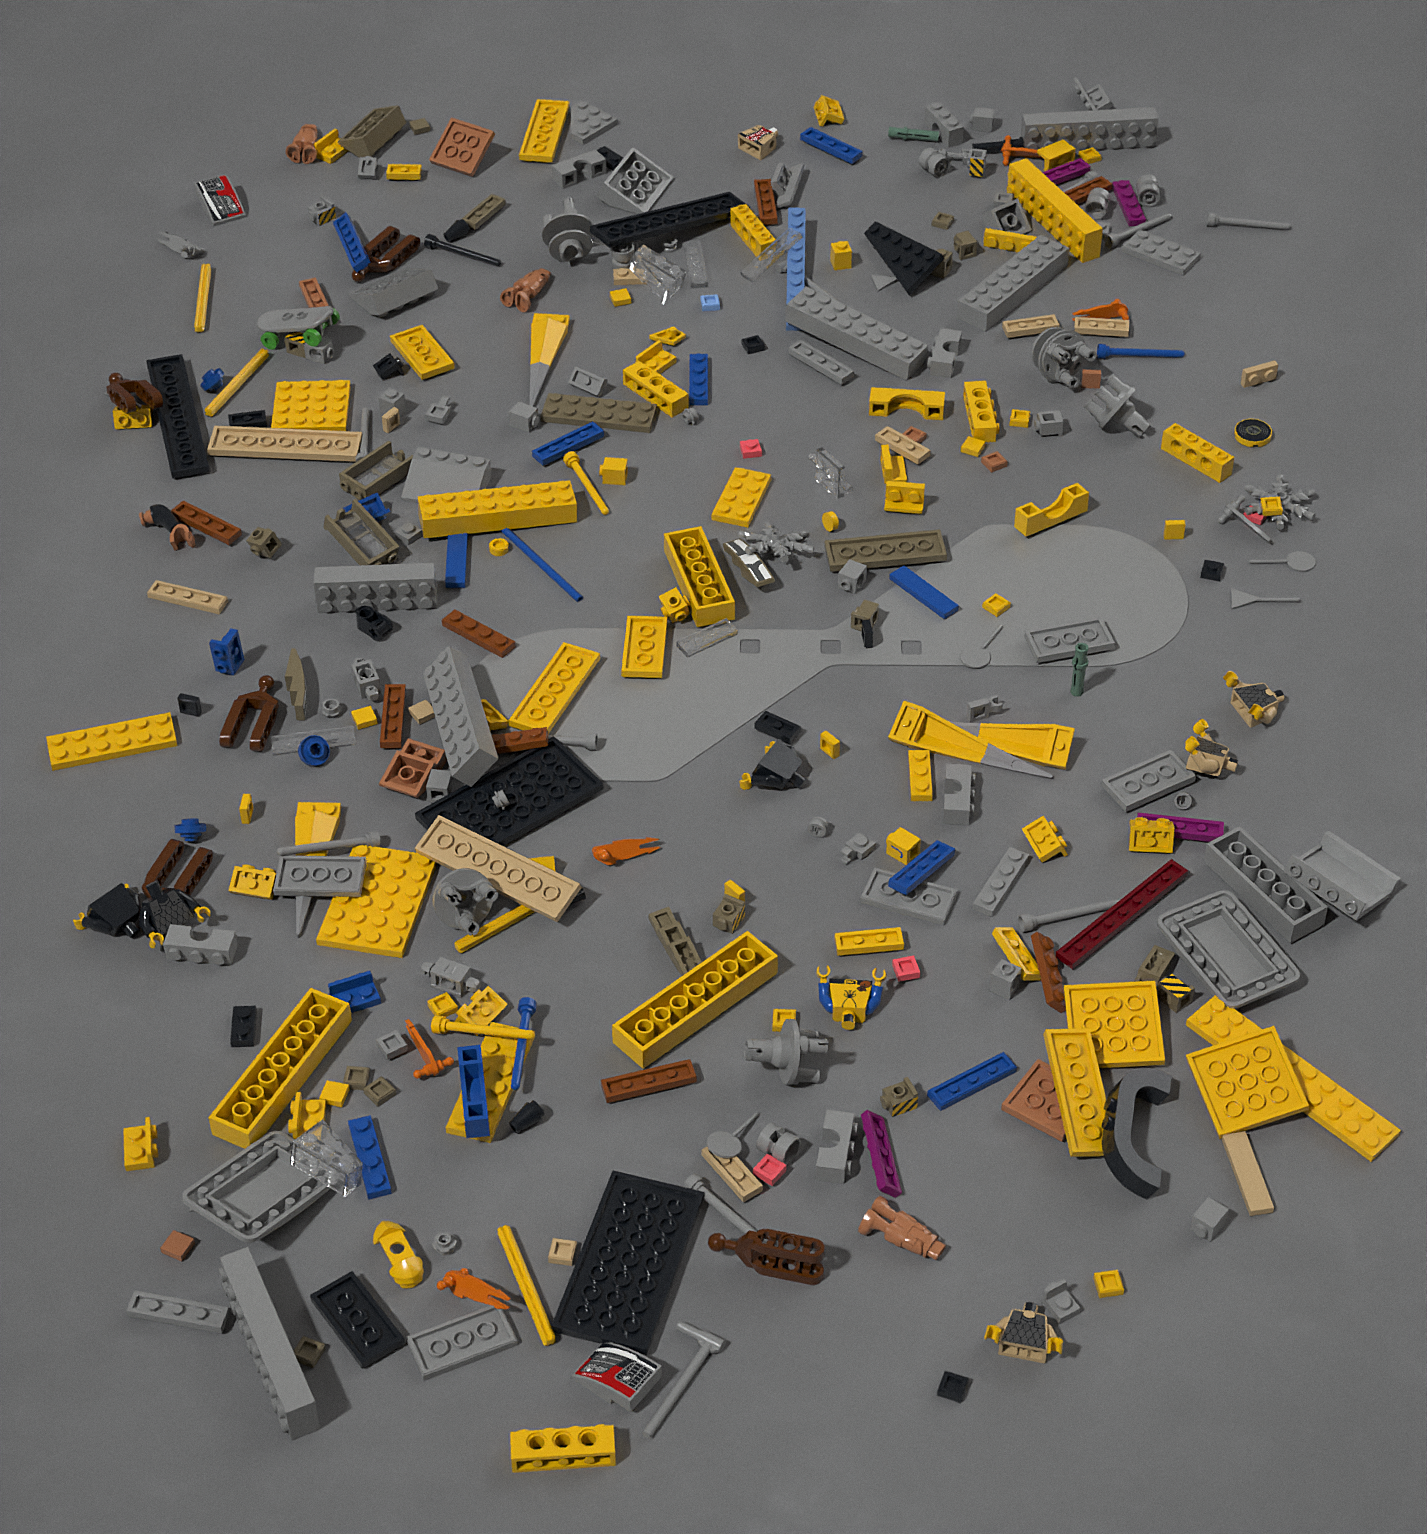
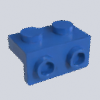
M378 492L358 501L377 522L387 518L385 514L391 512L389 508L385 509ZM352 504L343 508L345 513L351 510ZM362 525L358 526L360 530L364 529Z

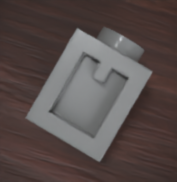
M371 156L360 157L358 178L375 179L376 169H378L377 158Z
M1065 1279L1048 1284L1043 1294L1042 1303L1059 1324L1080 1314L1081 1309L1067 1292V1282Z

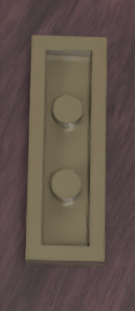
M490 194L462 219L466 221L469 228L476 230L504 207L506 200L497 195Z

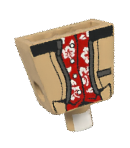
M757 125L738 133V148L762 160L776 148L778 131L774 127L767 129Z

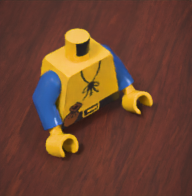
M827 965V974L822 975L819 972L818 966L816 975L820 978V983H818L820 1003L827 1012L832 1013L834 1021L842 1022L841 1026L844 1029L851 1030L855 1027V1022H865L866 1016L871 1015L880 1005L883 991L881 983L887 977L885 970L881 978L875 976L877 969L873 970L872 976L875 984L872 985V981L829 978V982H827L830 967Z

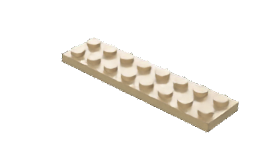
M214 426L207 451L208 455L355 462L356 455L360 451L362 432Z
M438 815L414 848L416 853L453 871L461 868H470L480 872L499 894L556 922L559 921L581 889L580 883Z

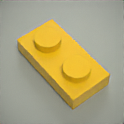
M388 164L386 178L392 180H420L422 165Z

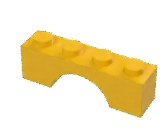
M871 387L869 416L888 417L895 410L912 409L919 412L924 419L943 420L945 392Z
M1075 483L1063 488L1058 498L1046 508L1039 509L1032 502L1022 505L1015 510L1014 527L1027 537L1084 513L1088 510L1089 492L1080 484Z

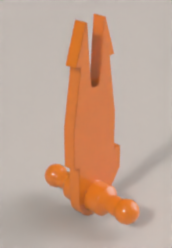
M1005 136V143L1001 148L1002 156L1004 157L1003 165L1007 166L1009 164V157L1043 158L1037 154L1035 149L1012 147L1010 144L1011 136Z
M1115 299L1114 302L1108 305L1096 306L1085 310L1081 309L1072 313L1073 316L1086 315L1081 317L1110 319L1122 317V320H1129L1127 315L1128 308L1125 304L1121 303L1120 299Z
M646 837V839L612 841L611 844L593 847L592 853L596 860L606 865L616 864L617 860L629 859L646 852L649 854L659 849V846L639 847L641 844L659 839Z
M410 1019L405 1020L408 1033L426 1063L423 1069L414 1071L413 1076L419 1079L424 1075L430 1076L432 1074L436 1076L440 1071L444 1070V1067L453 1065L454 1059L452 1057L435 1061L433 1054L427 1048Z
M462 1268L460 1271L451 1270L447 1272L443 1281H439L436 1285L439 1290H444L446 1287L450 1288L455 1296L462 1299L467 1297L477 1302L495 1306L496 1309L510 1308L491 1297V1295L507 1301L511 1299L500 1289L497 1290L481 1279L469 1275L466 1268Z

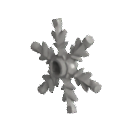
M1281 474L1276 476V482L1271 483L1274 487L1272 488L1273 494H1269L1268 490L1264 491L1261 486H1258V489L1249 483L1245 486V491L1252 492L1251 496L1254 497L1280 496L1283 509L1282 515H1274L1271 519L1272 521L1277 520L1276 528L1279 530L1284 528V521H1289L1286 517L1288 515L1287 509L1291 510L1292 514L1296 512L1300 518L1302 515L1310 520L1315 518L1316 514L1309 512L1308 507H1301V504H1292V501H1308V497L1315 496L1313 488L1302 492L1300 489L1296 494L1292 492L1291 495H1288L1286 493L1288 489H1285L1288 483H1283L1284 476ZM1260 501L1259 503H1251L1252 507L1244 509L1247 515L1256 511L1258 514L1262 513Z
M770 522L764 524L765 528L762 529L764 535L740 530L738 534L740 538L757 542L745 548L746 554H752L756 551L761 553L764 549L775 556H780L781 561L784 563L789 560L788 556L791 555L787 548L813 553L815 548L805 543L796 542L807 536L806 530L783 535L782 532L778 531V528H773Z

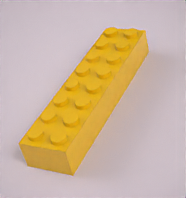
M1027 158L1009 164L1007 193H1013V199L1018 198L1021 206L1062 245L1069 247V251L1081 263L1099 258L1103 228Z
M559 481L418 496V515L423 538H433L462 533L499 531L505 528L517 529L577 522V503L571 481Z
M746 931L612 1025L613 1043L644 1069L778 973V955L750 932Z
M310 988L208 1117L212 1135L244 1149L263 1137L352 1022L350 1003Z

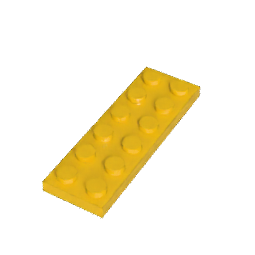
M536 100L519 153V160L543 163L553 162L570 107L569 101Z
M563 642L510 717L509 726L523 731L547 727L549 734L599 662L600 653Z
M170 712L46 736L52 771L177 746Z
M490 1023V1026L519 1029L518 1027H513L500 1023ZM485 1035L481 1044L490 1136L470 1139L491 1143L513 1091L511 1080L518 1038ZM534 1038L527 1039L524 1062L527 1058ZM461 1090L446 1125V1133L466 1137Z
M1045 1029L1043 1036L1070 1157L1104 1156L1102 1151L1103 1128L1101 1126L1105 1118L1106 1110H1104L1106 1096L1090 1029Z

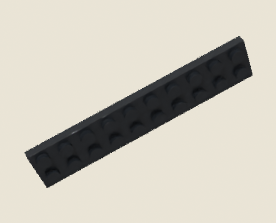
M729 191L591 225L589 232L607 247L614 248L650 237H658L662 234L730 218V208L746 203Z
M179 354L146 360L151 385L161 393L163 399V406L157 408L172 479L210 472L183 355Z

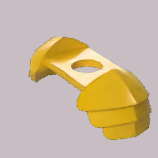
M381 1221L373 1234V1244L380 1243L393 1266L389 1270L390 1275L394 1278L395 1283L400 1284V1287L403 1289L417 1286L423 1279V1262L412 1251L403 1234L406 1232L405 1229L397 1223ZM395 1244L404 1246V1251L399 1254L392 1253L390 1249Z

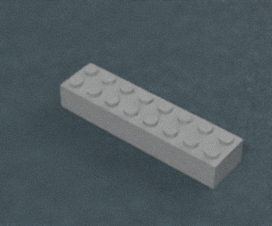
M1155 107L1022 114L1021 137L1023 138L1024 148L1035 150L1060 140H1065L1076 148V151L1092 147L1095 150L1156 147L1159 117Z
M1040 235L959 299L957 318L986 332L1068 265L1069 247Z
M807 286L786 305V322L906 381L926 362L927 344Z
M448 646L425 669L423 675L451 775L472 787L498 760V755L468 656Z
M245 1247L221 1256L220 1262L222 1267L218 1268V1272L222 1280L223 1292L230 1299L231 1311L238 1318L237 1324L241 1334H244L246 1337L245 1342L250 1354L253 1353L256 1370L263 1377L264 1389L271 1396L270 1402L274 1412H278L280 1417L278 1420L283 1433L288 1432L291 1441L320 1430L314 1397L249 1248Z

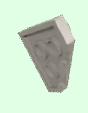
M583 100L571 107V139L582 145L618 125L617 118Z

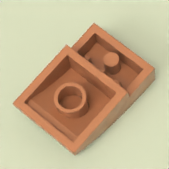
M408 738L402 750L396 751L379 782V786L418 798L426 791L431 769L442 770L447 761L445 750Z

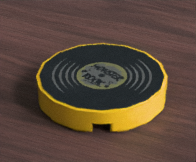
M1244 419L1236 424L1234 434L1235 439L1242 445L1247 447L1258 445V447H1262L1270 442L1272 429L1264 421Z

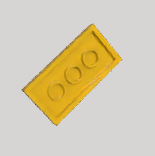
M423 325L390 335V342L422 380L455 369L452 359Z
M735 467L711 514V520L748 528L771 482V474Z
M627 616L621 669L622 677L662 678L667 617Z

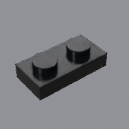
M606 146L597 149L606 159V167L612 171L623 160L622 156Z
M265 410L228 414L229 426L268 427Z
M766 710L754 723V729L776 739L779 738L788 744L801 732V726Z
M256 1005L233 1006L231 1048L254 1047L257 1019Z

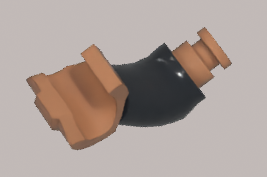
M162 504L151 505L150 510L145 511V514L143 512L139 513L143 526H146V523H154L156 526L165 527L170 532V543L174 551L179 550L178 544L183 541H187L190 547H195L196 543L191 531H189L186 525L179 523L168 507Z

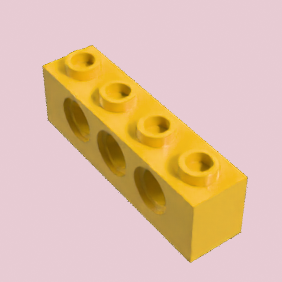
M746 204L730 208L731 227L758 260L764 262L776 258L777 240Z
M637 361L623 369V384L651 404H657V408L673 418L683 412L684 409L689 408V396L686 391L641 361Z
M986 381L964 382L963 399L972 437L986 442H996V434H999V423H996L997 414L994 411V401L991 399V388L987 387Z
M1176 423L1163 431L1161 449L1219 483L1232 475L1234 456Z
M598 1424L590 1427L571 1426L569 1428H545L543 1430L521 1429L510 1432L512 1473L616 1466L614 1425ZM566 1445L567 1447L560 1448L559 1446Z

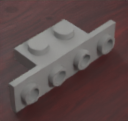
M1077 77L1073 78L1076 83L1074 88L1083 103H1085L1088 111L1107 110L1113 106L1100 84L1085 92Z
M784 162L777 165L771 181L772 189L779 196L776 203L777 209L788 207L792 204L805 167L804 163L793 166L789 170Z

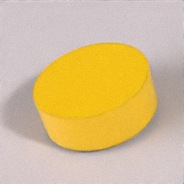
M833 511L822 515V523L827 531L830 532L838 529L839 520Z
M502 538L492 540L489 543L490 553L494 556L507 554L509 551L508 542Z

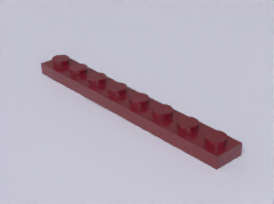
M1169 860L1057 950L1056 958L1071 969H1074L1185 879L1188 875V870L1174 860Z

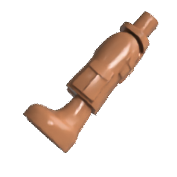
M303 125L293 139V143L286 147V155L294 163H299L301 152L304 164H309L315 160L317 150L314 144L317 142L318 133L316 125Z
M540 268L539 270L527 273L523 278L516 281L513 287H509L501 293L500 300L502 304L510 307L515 302L520 312H526L531 306L530 299L535 298L540 293L541 289L549 281L551 272Z
M882 1196L875 1199L871 1209H868L864 1215L858 1232L862 1235H868L873 1229L885 1233L884 1239L918 1255L923 1253L922 1256L924 1258L929 1256L936 1261L946 1247L945 1244L938 1241V1236L932 1234L926 1226L917 1222L914 1217H911L904 1211L897 1213L888 1205L887 1199ZM882 1217H885V1218L891 1220L892 1222L889 1223V1222H887L886 1220H884Z

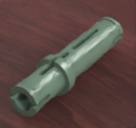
M889 126L888 137L938 142L939 131Z
M1077 643L1075 645V656L1072 659V685L1070 693L1073 696H1081L1084 691L1085 670L1089 661L1087 658L1089 647L1086 643Z

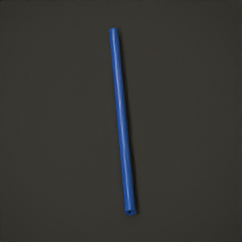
M509 528L500 530L576 602L583 600L581 594Z

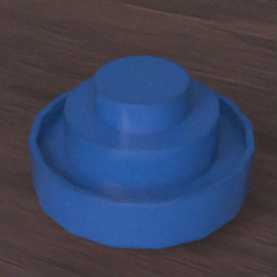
M220 368L216 370L210 369L202 376L203 382L200 387L204 391L208 389L210 391L213 389L217 391L224 384L222 382L224 372Z
M311 735L303 739L298 748L301 761L309 766L321 765L328 759L330 753L327 741L317 735Z
M199 818L181 819L182 824L174 825L175 833H180V837H184L185 841L198 840L197 836H202V832L207 831L206 823H199Z

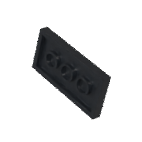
M353 1271L310 1295L311 1302L362 1369L405 1344L402 1334Z

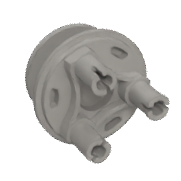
M569 197L563 199L565 210L563 214L553 218L550 214L542 216L544 226L542 229L543 242L549 247L550 255L562 262L577 261L588 255L592 249L591 238L593 236L589 232L590 226L593 225L590 219L582 214H578L573 198L570 197L569 201Z
M1051 327L1043 331L1036 338L1031 352L1032 361L1039 368L1044 378L1051 382H1063L1070 388L1078 386L1079 380L1074 375L1079 371L1084 360L1087 359L1089 362H1092L1097 357L1096 351L1087 347L1083 337L1078 332L1070 329L1064 330L1060 327Z

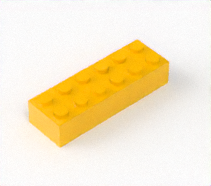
M702 526L664 533V552L682 594L687 597L690 603L688 608L696 627L735 620V601Z

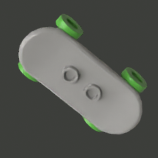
M331 306L272 310L259 317L257 327L262 332H265L261 336V342L268 349H275L278 346L279 339L282 337L281 333L301 332L303 330H306L303 334L304 341L308 345L315 347L322 341L321 336L324 335L323 330L326 326L335 325L339 321L340 315Z

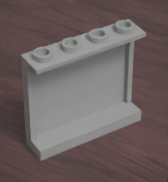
M1330 831L1324 833L1317 846L1300 857L1292 854L1283 871L1356 921L1391 897L1401 879Z

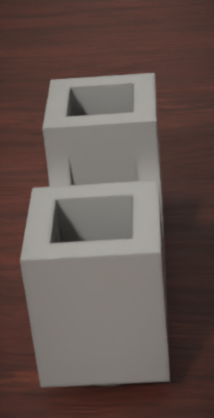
M940 102L926 105L924 114L926 126L931 131L940 129V140L948 148L963 144L964 126Z
M596 149L553 164L552 178L562 189L577 184L578 174H586L591 178L606 174V159Z
M940 328L939 334L935 335L931 357H928L927 367L930 368V375L952 378L955 356H958L961 347L962 331Z
M946 763L944 793L949 794L944 796L943 824L969 825V817H974V804H970V801L974 802L975 789H971V786H975V774L971 773L972 765Z
M170 924L163 946L166 959L232 965L238 943L236 933L232 930L213 929L208 939L196 941L194 940L192 926Z
M826 1109L823 1125V1143L834 1144L835 1147H819L816 1163V1180L844 1184L845 1175H850L852 1161H849L848 1158L854 1155L855 1142H852V1137H857L858 1123H854V1113Z

